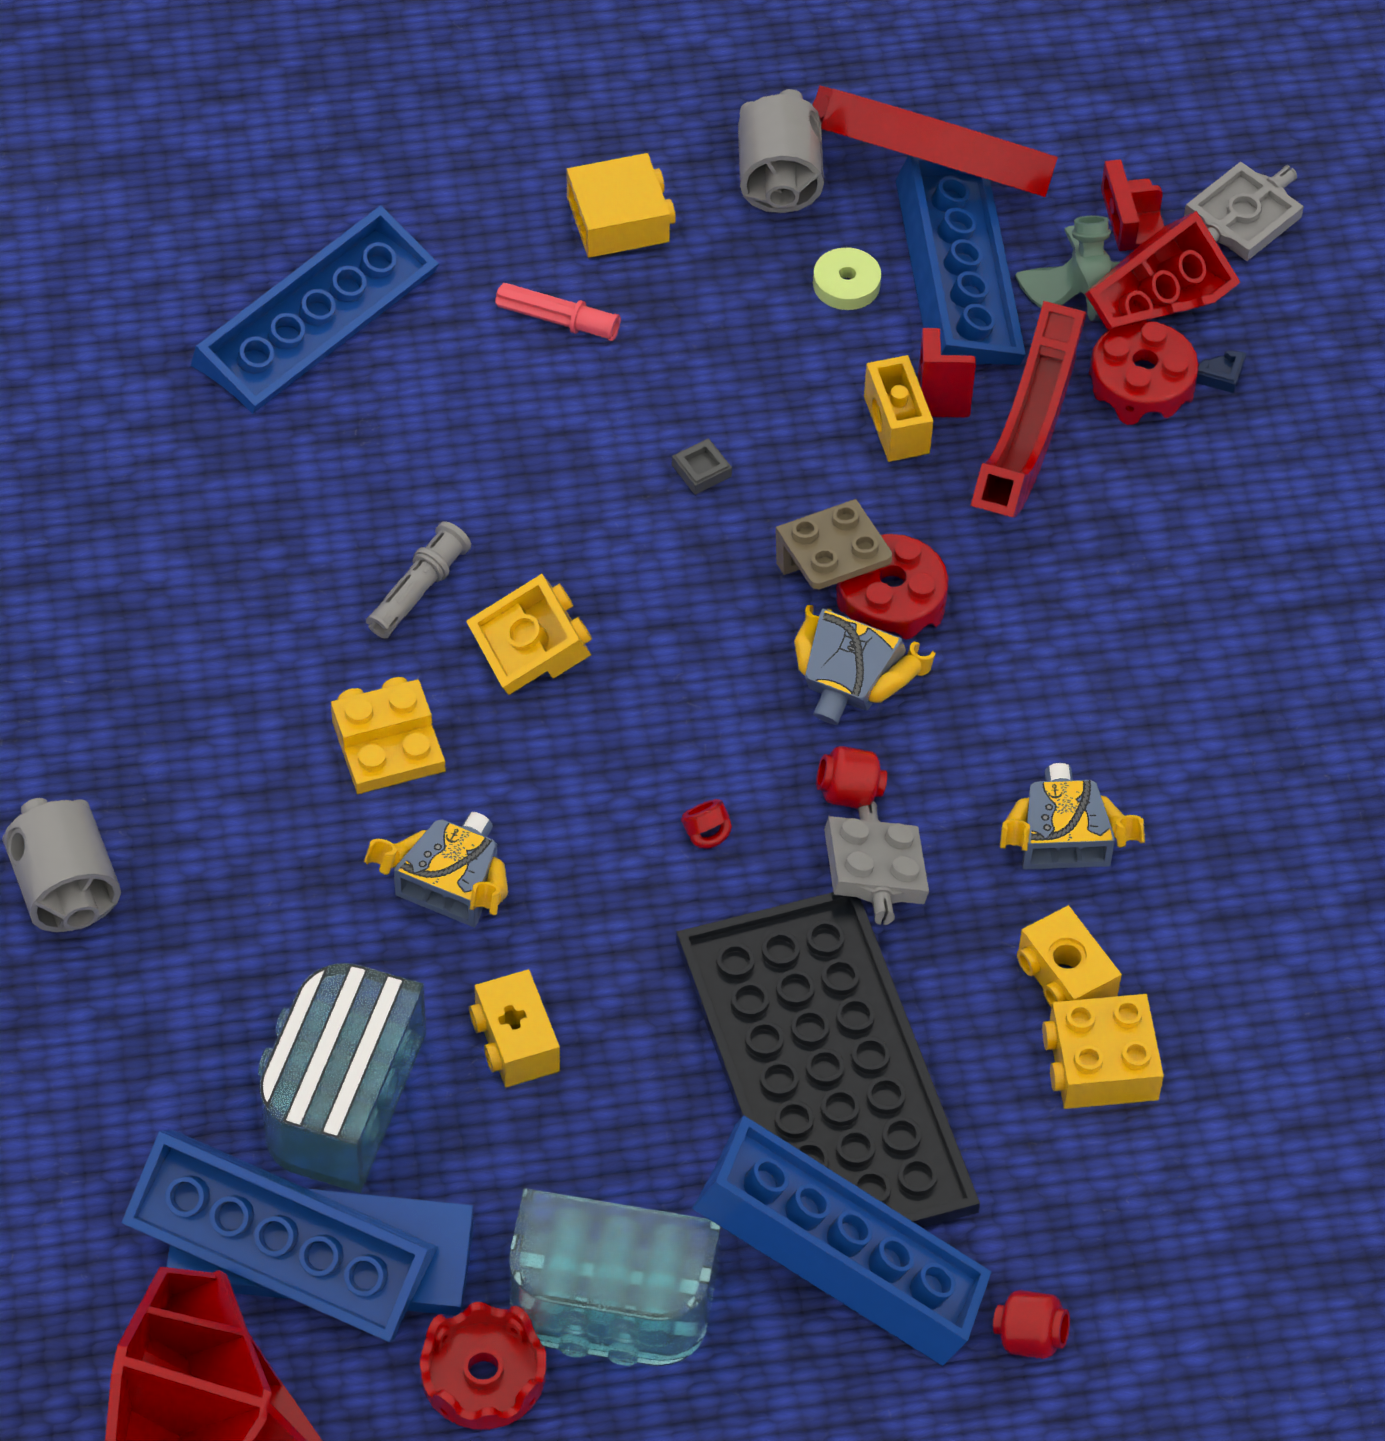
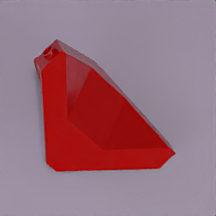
M159 1267L117 1345L111 1372L105 1441H322L248 1332L227 1274L220 1270L212 1273Z

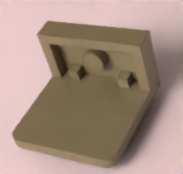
M857 499L776 526V564L783 575L800 570L809 585L814 589H822L888 566L892 562V551Z

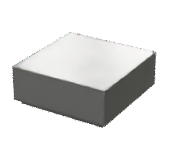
M709 438L672 456L673 468L694 494L700 493L732 477L731 465Z

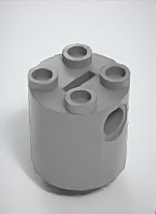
M787 89L780 92V94L765 96L754 102L751 101L743 104L740 108L738 122L740 188L743 197L752 206L766 212L787 213L798 211L811 205L821 195L824 185L822 131L818 111L810 102L803 99L799 91Z
M35 798L24 803L21 807L22 814L7 827L2 840L32 923L41 930L65 932L88 927L106 916L117 905L121 890L88 802L82 799L48 802L44 798Z

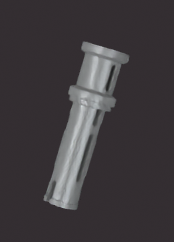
M442 521L436 527V535L427 546L416 550L413 556V565L408 572L397 582L380 605L366 618V624H370L368 627L374 634L381 638H388L401 620L406 617L421 599L427 589L434 582L444 580L449 575V567L459 555L466 554L471 549L470 539L458 526Z

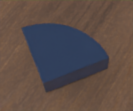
M1227 351L1223 356L1203 360L1199 364L1196 383L1234 393L1247 353Z

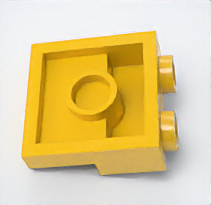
M543 574L535 577L466 621L498 681L508 695L545 672H548L554 679L591 656L586 646V643L592 640L589 631L579 617L572 620L567 612L568 609L574 606L571 599L560 583L552 587Z
M394 677L387 680L381 689L364 693L359 688H351L342 692L338 700L331 701L332 723L357 794L446 771L445 759L432 726V714L419 679L408 682L404 677Z

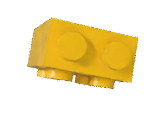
M648 153L567 168V199L588 258L669 242L670 224H675L676 222L675 210L672 200L665 199L663 196L664 180L660 168H653Z
M1147 994L1052 1003L1050 1020L1043 1022L1042 1034L1045 1049L1053 1050L1055 1062L1050 1064L1051 1085L1053 1091H1061L1064 1109L1159 1100L1164 1075Z

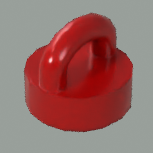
M719 799L709 800L687 810L681 818L690 840L698 848L708 849L718 846L727 839L732 829L729 814L723 801ZM720 825V829L710 837L701 836L700 833Z

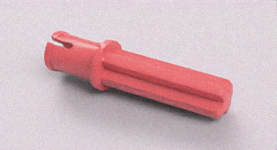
M502 283L496 293L495 304L498 307L568 327L570 332L574 334L582 331L614 341L620 328L621 317L619 314H612L588 307L586 302L582 300L574 303L508 283Z

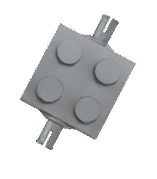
M1240 161L1187 203L1184 216L1197 211L1216 243L1225 245L1241 258L1248 261L1302 218L1304 206L1291 198L1284 190L1285 187L1297 179V173L1293 168L1290 170L1289 165H1286L1274 176L1268 177L1256 173Z
M873 801L870 806H861L857 809L860 820L829 816L824 831L834 895L857 897L871 902L874 908L875 922L881 925L883 919V924L887 925L895 919L892 904L899 902L925 904L929 888L918 826L880 822L878 820L877 804Z

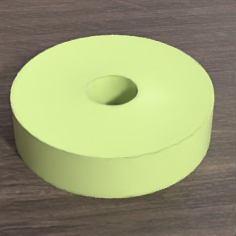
M855 248L833 249L823 254L814 266V291L818 298L830 307L841 310L860 309L872 303L879 294L881 285L880 266L870 254Z

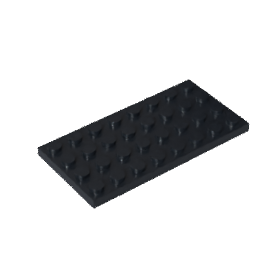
M834 892L676 931V943L740 1119L745 1115L922 1228L979 1213L980 1202L860 898L834 895Z

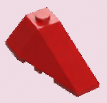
M1195 211L1166 225L1139 245L1092 286L1085 295L1107 330L1210 305L1223 297L1241 281L1198 212Z

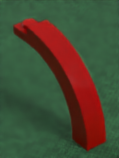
M819 85L816 98L812 104L819 113L822 130L1046 197L1058 159L1056 156L981 132Z
M1043 301L1027 362L1010 414L995 450L988 461L981 465L970 506L1009 517H1016L1024 507L1041 469L1062 408L1077 357L1075 354L1087 314L1085 311Z

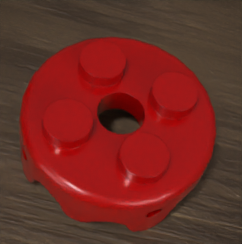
M1145 320L1107 330L1098 339L1093 348L1089 375L1092 378L1095 398L1109 403L1116 410L1121 422L1127 425H1134L1148 412H1158L1164 418H1169L1186 401L1191 403L1195 393L1199 364L1196 351L1183 334L1162 323ZM1145 360L1154 364L1155 367L1146 369L1136 366L1134 363Z
M883 534L881 537L892 551V562L888 566L837 583L838 609L848 615L850 619L884 632H896L903 639H911L929 624L937 627L943 619L949 581L946 566L941 557L922 541L906 535ZM887 576H896L902 579L904 583L900 586L891 587L881 580Z
M483 1302L471 1303L463 1312L452 1318H446L443 1314L437 1315L428 1327L420 1356V1374L424 1393L438 1413L458 1426L474 1430H491L507 1426L522 1418L533 1408L539 1399L546 1381V1349L537 1337L529 1315L518 1306H511L509 1309H499ZM482 1361L490 1362L497 1368V1372L493 1377L484 1380L475 1378L469 1370L474 1364Z

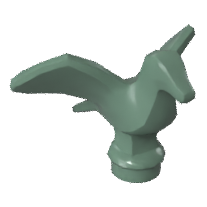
M1095 215L1078 217L1074 219V225L1064 229L1073 248L1072 258L1064 266L1035 268L1015 274L1020 288L1034 304L1042 308L1043 301L1063 306L1078 293L1082 292L1085 295L1092 286L1121 262H1112L1110 256L1103 248L1104 241L1110 237L1111 233L1107 217ZM1086 297L1089 320L1091 322H1102Z

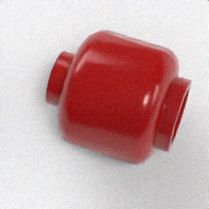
M837 746L829 755L824 754L822 756L817 771L816 787L817 790L823 792V796L828 803L858 809L862 806H870L875 796H883L887 784V771L881 770L880 761L876 753Z
M1018 1290L1010 1294L1005 1305L999 1304L996 1307L993 1318L994 1334L1001 1335L1002 1345L1010 1354L1041 1359L1050 1358L1057 1348L1063 1349L1068 1340L1070 1314L1068 1309H1063L1059 1298L1053 1294Z

